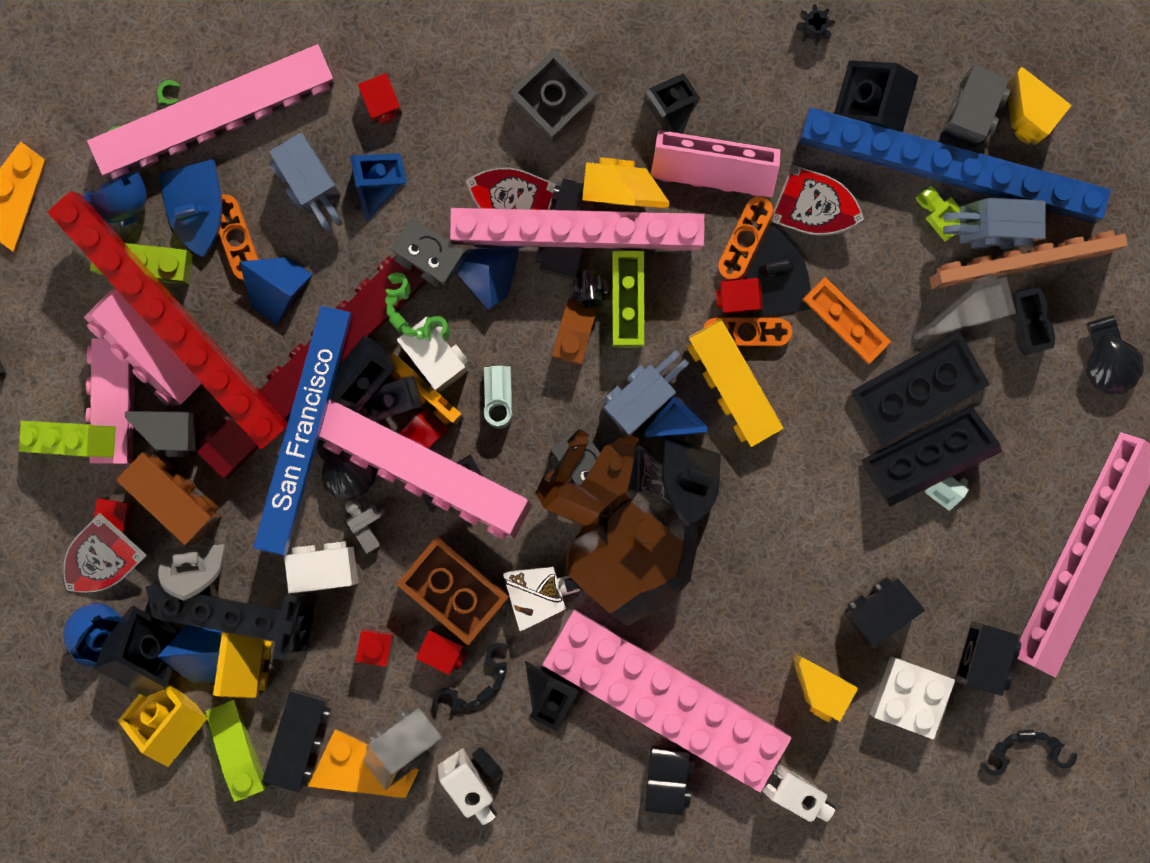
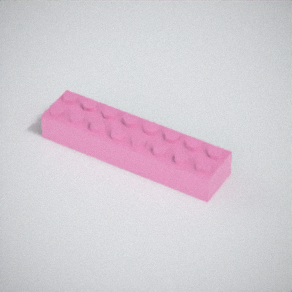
M575 609L572 611L542 664L758 792L762 791L792 739L786 732Z

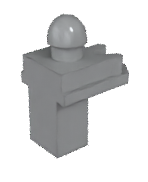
M350 499L345 505L347 513L351 515L347 519V524L367 554L380 546V542L369 524L382 517L386 510L384 507L377 509L373 503L361 509V504L357 500Z

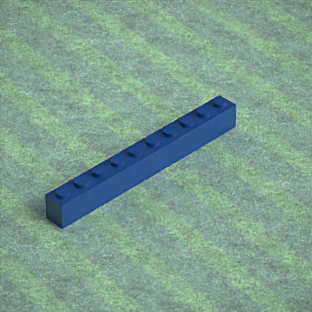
M811 107L806 113L798 142L806 146L1001 199L1045 201V211L1093 224L1104 219L1111 193L1109 188Z

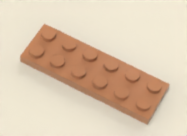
M1114 230L1095 234L1094 237L1088 238L1086 242H1084L1082 236L1065 240L1064 243L1057 244L1056 248L1053 247V243H1046L1034 246V249L1027 250L1026 254H1023L1022 249L1004 252L1003 255L997 256L996 260H992L991 255L972 259L971 262L966 263V266H961L960 261L944 264L941 268L936 269V274L929 277L931 289L1111 254L1128 246L1126 234L1115 235Z

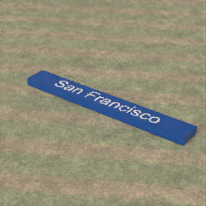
M320 306L253 548L256 550L282 556L287 555L353 315L351 312Z

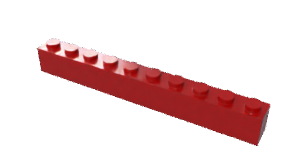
M69 191L47 212L261 450L268 448L286 432L288 423L80 193Z

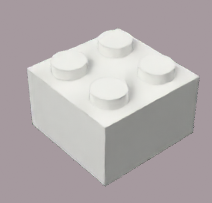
M424 318L421 322L415 325L412 329L416 330L420 327H423L426 322V318ZM439 326L433 329L430 342L428 339L420 340L417 337L403 334L397 341L438 393L468 372L464 365L469 361L456 344L450 347L440 334L443 327Z
M346 541L323 544L324 550L315 551V545L292 548V554L284 556L288 592L295 593L358 584L354 547H346Z
M890 656L870 715L879 720L934 739L955 680Z

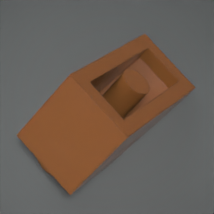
M567 300L552 353L553 359L582 366L598 306L584 308L576 300Z

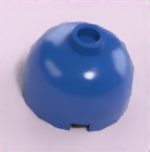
M136 171L134 174L129 173L126 176L101 185L99 191L95 193L91 190L82 196L107 224L119 223L120 227H124L138 220L136 214L145 206L147 190L139 171Z
M90 603L72 613L63 628V642L70 655L78 664L82 666H96L104 641L122 618L120 613L102 603Z

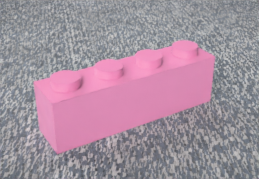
M658 130L651 176L663 182L673 181L690 184L694 187L717 188L725 192L748 193L756 197H773L780 166V149Z
M117 289L109 291L84 316L89 322L87 325L89 330L98 338L104 337L112 345L110 347L112 353L122 361L126 359L134 367L132 370L134 375L144 383L149 382L156 389L154 393L157 398L164 404H171L172 406L181 405L201 384Z
M92 338L91 346L87 347V363L91 364V377H87L86 392L87 395H91L90 408L86 409V424L116 426L114 458L90 457V463L131 464L133 462L134 427L125 418V411H134L135 375L132 372L134 367L126 359L122 361L117 358L110 350L112 345L105 338Z

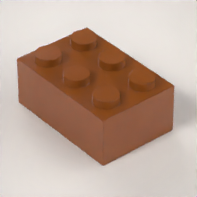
M142 452L116 481L184 545L197 544L221 518L216 513L219 507L207 496L204 498L198 496L194 492L196 485L185 475L175 474L171 470L174 467L173 463L163 454Z
M436 536L396 584L467 645L472 642L509 598L508 593L440 536Z

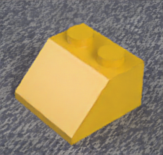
M1023 67L1009 79L1006 86L1007 89H1010L1008 107L1011 127L1016 130L1015 136L1025 144L1033 143L1036 145L1047 137L1072 106Z
M599 157V163L586 162L582 200L669 208L668 199L646 168L634 167L635 161Z
M222 632L213 695L256 698L260 696L261 691H266L268 672H264L265 660L271 659L273 642Z
M795 653L793 662L804 699L811 705L809 711L829 723L832 718L840 722L858 688Z
M168 682L166 689L145 697L139 694L118 719V722L142 754L169 767L208 718L196 703Z

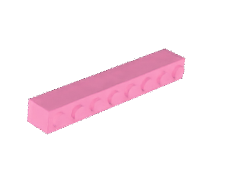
M317 44L89 139L87 142L102 176H111L115 180L130 173L128 168L140 164L141 168L158 162L157 156L169 152L170 156L187 150L186 144L198 140L199 144L207 142L216 137L214 132L226 128L228 132L245 125L243 120L255 116L256 120L269 116L273 113L272 108L283 104L285 108L293 106L302 101L300 96L311 91L313 96L326 92L330 89L329 84L333 83L334 80Z
M451 208L450 241L454 245L701 250L704 246V214Z
M331 399L329 400L319 439L325 442L324 448L337 455H340L341 451L352 455L350 461L364 469H367L368 465L373 466L379 470L377 475L385 480L394 483L395 479L406 483L404 489L419 497L423 493L433 497V504L446 511L450 507L460 511L459 517L473 525H476L478 521L488 525L487 531L504 540L506 535L515 539L532 507L529 500Z
M1120 432L1019 640L1021 642V651L1017 659L1055 678L1150 485V443L1146 440Z

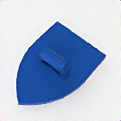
M213 159L159 173L165 209L170 225L180 241L201 257H205L213 246L222 219V197L216 164Z

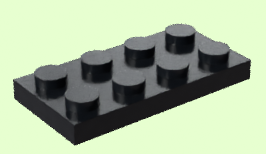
M958 331L853 389L850 393L879 445H883L990 384L961 332Z
M970 406L862 459L861 462L865 471L890 507L1001 453L1002 449L999 441L975 409Z

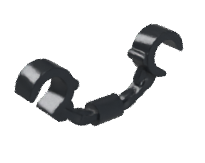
M497 642L492 644L487 650L486 664L487 666L492 665L498 676L492 688L488 685L477 695L479 699L473 700L470 703L458 698L457 689L442 688L437 691L433 698L436 710L439 708V696L444 693L451 695L453 698L452 711L477 708L482 702L487 704L497 695L496 691L502 685V677L507 673V662L494 661L491 653L495 648L508 649L509 647L505 643Z
M1033 729L1017 731V734L1008 735L1003 742H998L994 749L991 750L1001 760V764L997 769L992 770L983 762H981V766L990 775L997 776L1002 774L1006 770L1007 765L1010 764V760L1005 757L1007 745L1016 740L1019 743L1035 742V738L1047 740V745L1051 749L1047 757L1060 768L1072 767L1077 760V754L1072 753L1067 762H1059L1057 754L1065 746L1064 743H1061L1056 737H1049L1041 731L1034 732Z

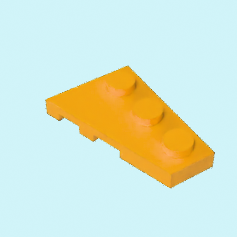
M21 141L0 167V242L15 253L19 246L21 233L29 217L28 213L32 201L36 196L47 164L44 158Z
M393 352L390 356L395 369L390 375L396 380L414 376L421 403L424 405L428 400L437 409L433 414L445 425L450 421L457 425L464 416Z
M335 729L308 787L406 798L419 768L416 767L385 790L363 762L366 753L365 748L369 744Z

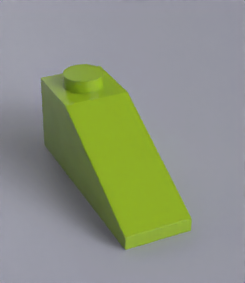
M235 699L206 710L222 772L234 802L264 791L269 785L262 782L264 772Z

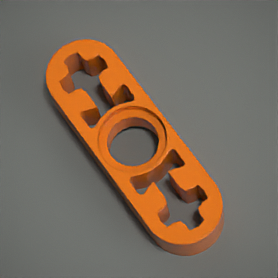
M222 194V202L226 201L228 205L234 206L230 210L232 220L236 221L239 218L240 223L229 224L223 229L222 224H228V221L222 213L219 235L234 275L244 281L242 271H239V262L242 261L239 255L233 257L232 253L242 252L249 247L250 252H244L247 261L259 260L240 204L234 197ZM238 229L243 231L245 240L240 246L234 247L229 244L228 235L231 231Z
M757 196L748 201L719 261V271L727 281L745 278L773 221L775 211L772 203L765 197ZM761 205H764L767 215H760L756 222L757 226L761 227V229L758 231L754 226L745 224L747 220L753 224L756 217L752 211L753 208L759 209ZM749 231L755 235V242L750 247H742L738 244V238L743 232ZM736 248L738 252L748 256L744 258L740 255L737 263L741 268L740 271L734 270L732 274H729L726 264L734 263L737 254L732 252V250Z
M720 318L709 319L704 324L703 328ZM721 318L728 330L730 329L728 323L735 324L733 338L737 347H779L785 345L792 337L790 323L782 318ZM759 323L766 324L764 330H772L775 328V324H780V328L786 330V335L781 336L780 341H776L774 335H764L766 342H760L761 327ZM742 324H751L755 328L756 334L753 340L744 341L739 337L738 329Z

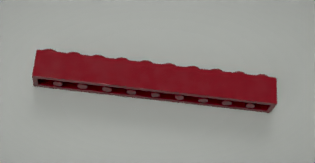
M397 255L393 259L388 256L378 265L376 269L379 272L371 280L366 278L355 288L354 291L357 294L349 302L343 300L335 308L351 312L353 315L340 363L364 335L371 338L390 319L387 314L388 305L385 302L387 296L385 290H397L403 283L392 284L388 276L393 273H402L411 285L409 298L398 300L394 306V310L397 312L427 283V281L421 278L422 271L414 266L411 270H408L395 261ZM311 340L305 346L302 343L297 345L288 355L290 360L283 367L280 365L276 366L267 375L266 378L269 381L261 389L256 387L285 421L290 418ZM228 413L222 420L225 425L217 433L214 431L208 433L201 440L200 444L202 447L197 451L223 479H229L260 448Z

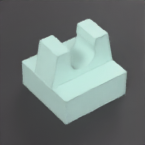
M950 477L927 488L925 493L950 511L967 494L969 490L966 488L968 480L963 477L958 482L953 477Z

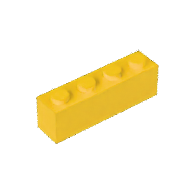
M721 318L689 336L691 344L687 348L695 362L699 360L703 362L707 370L702 374L711 389L717 387L722 398L718 399V402L725 415L728 416L732 413L738 423L733 428L742 443L747 440L752 447L784 429Z

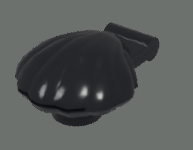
M1112 315L1088 322L1087 329L1094 350L1086 363V375L1092 385L1097 390L1107 394H1124L1129 389L1136 387L1144 373L1143 355L1137 351L1136 347L1121 339L1115 316Z
M318 439L316 452L324 461L322 469L324 489L338 499H353L365 494L375 482L378 469L371 465L364 469L350 461L352 455L344 451L337 455L324 448L325 442Z

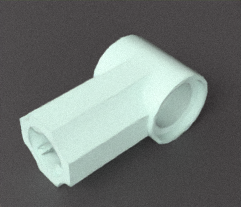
M510 366L484 367V416L488 424L497 429L507 427L513 418ZM496 406H503L507 410L506 418L499 422L490 418L491 410Z

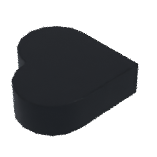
M479 747L472 753V756L495 782L504 774V770L482 747Z

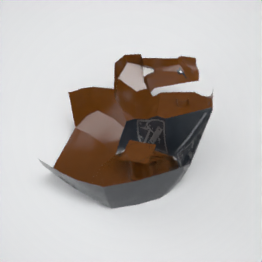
M577 430L567 440L569 447L557 468L545 477H542L535 494L544 509L584 526L569 545L566 554L565 573L612 616L628 626L672 601L691 581L697 548V522L688 526L683 522L685 532L682 542L669 532L649 512L645 513L630 501L641 491L652 492L670 504L663 486L662 465L637 443L640 439L632 435L617 439L614 443L604 446L582 484H569L568 477L589 444V434L583 430Z

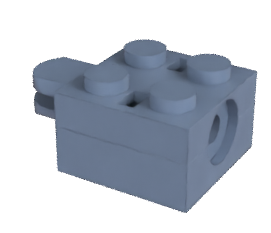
M302 132L269 151L274 159L269 164L282 183L288 182L290 185L285 190L299 210L305 208L309 214L314 211L327 233L332 228L320 209L323 205L337 226L343 224L330 202L341 194Z
M986 198L961 206L960 212L943 214L944 222L960 223V225L944 226L943 233L960 235V244H971V249L986 250L990 249V246H1000L1001 251H1012L1019 249V247H1032L1034 241L1046 239L1045 201Z
M677 350L656 369L651 364L646 369L640 365L627 377L626 380L629 384L623 390L617 386L604 398L606 405L603 410L627 436L631 435L676 393L668 383L689 364L686 359L664 378L660 373L681 355Z

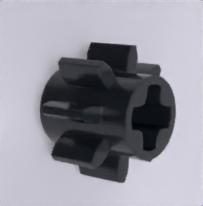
M814 4L809 14L806 11H801L800 17L805 22L798 23L796 30H803V42L808 38L813 39L815 46H818L822 36L828 40L831 38L832 34L827 28L833 27L836 21L829 20L827 15L830 9L827 8L823 12L818 10L816 4ZM813 19H816L817 24L821 25L819 31H816L815 27L810 25Z
M595 270L579 272L577 278H574L573 283L570 284L571 299L577 298L579 305L584 308L600 306L602 300H605L606 295L609 294L608 279L602 280L600 273Z

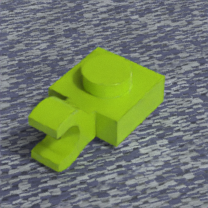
M930 186L915 198L923 208L931 211L925 219L940 237L947 241L954 235L944 234L943 227L960 225V223L944 222L943 214L960 212V207L952 197L943 201L936 189Z

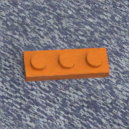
M826 277L802 299L867 364H870L891 343Z

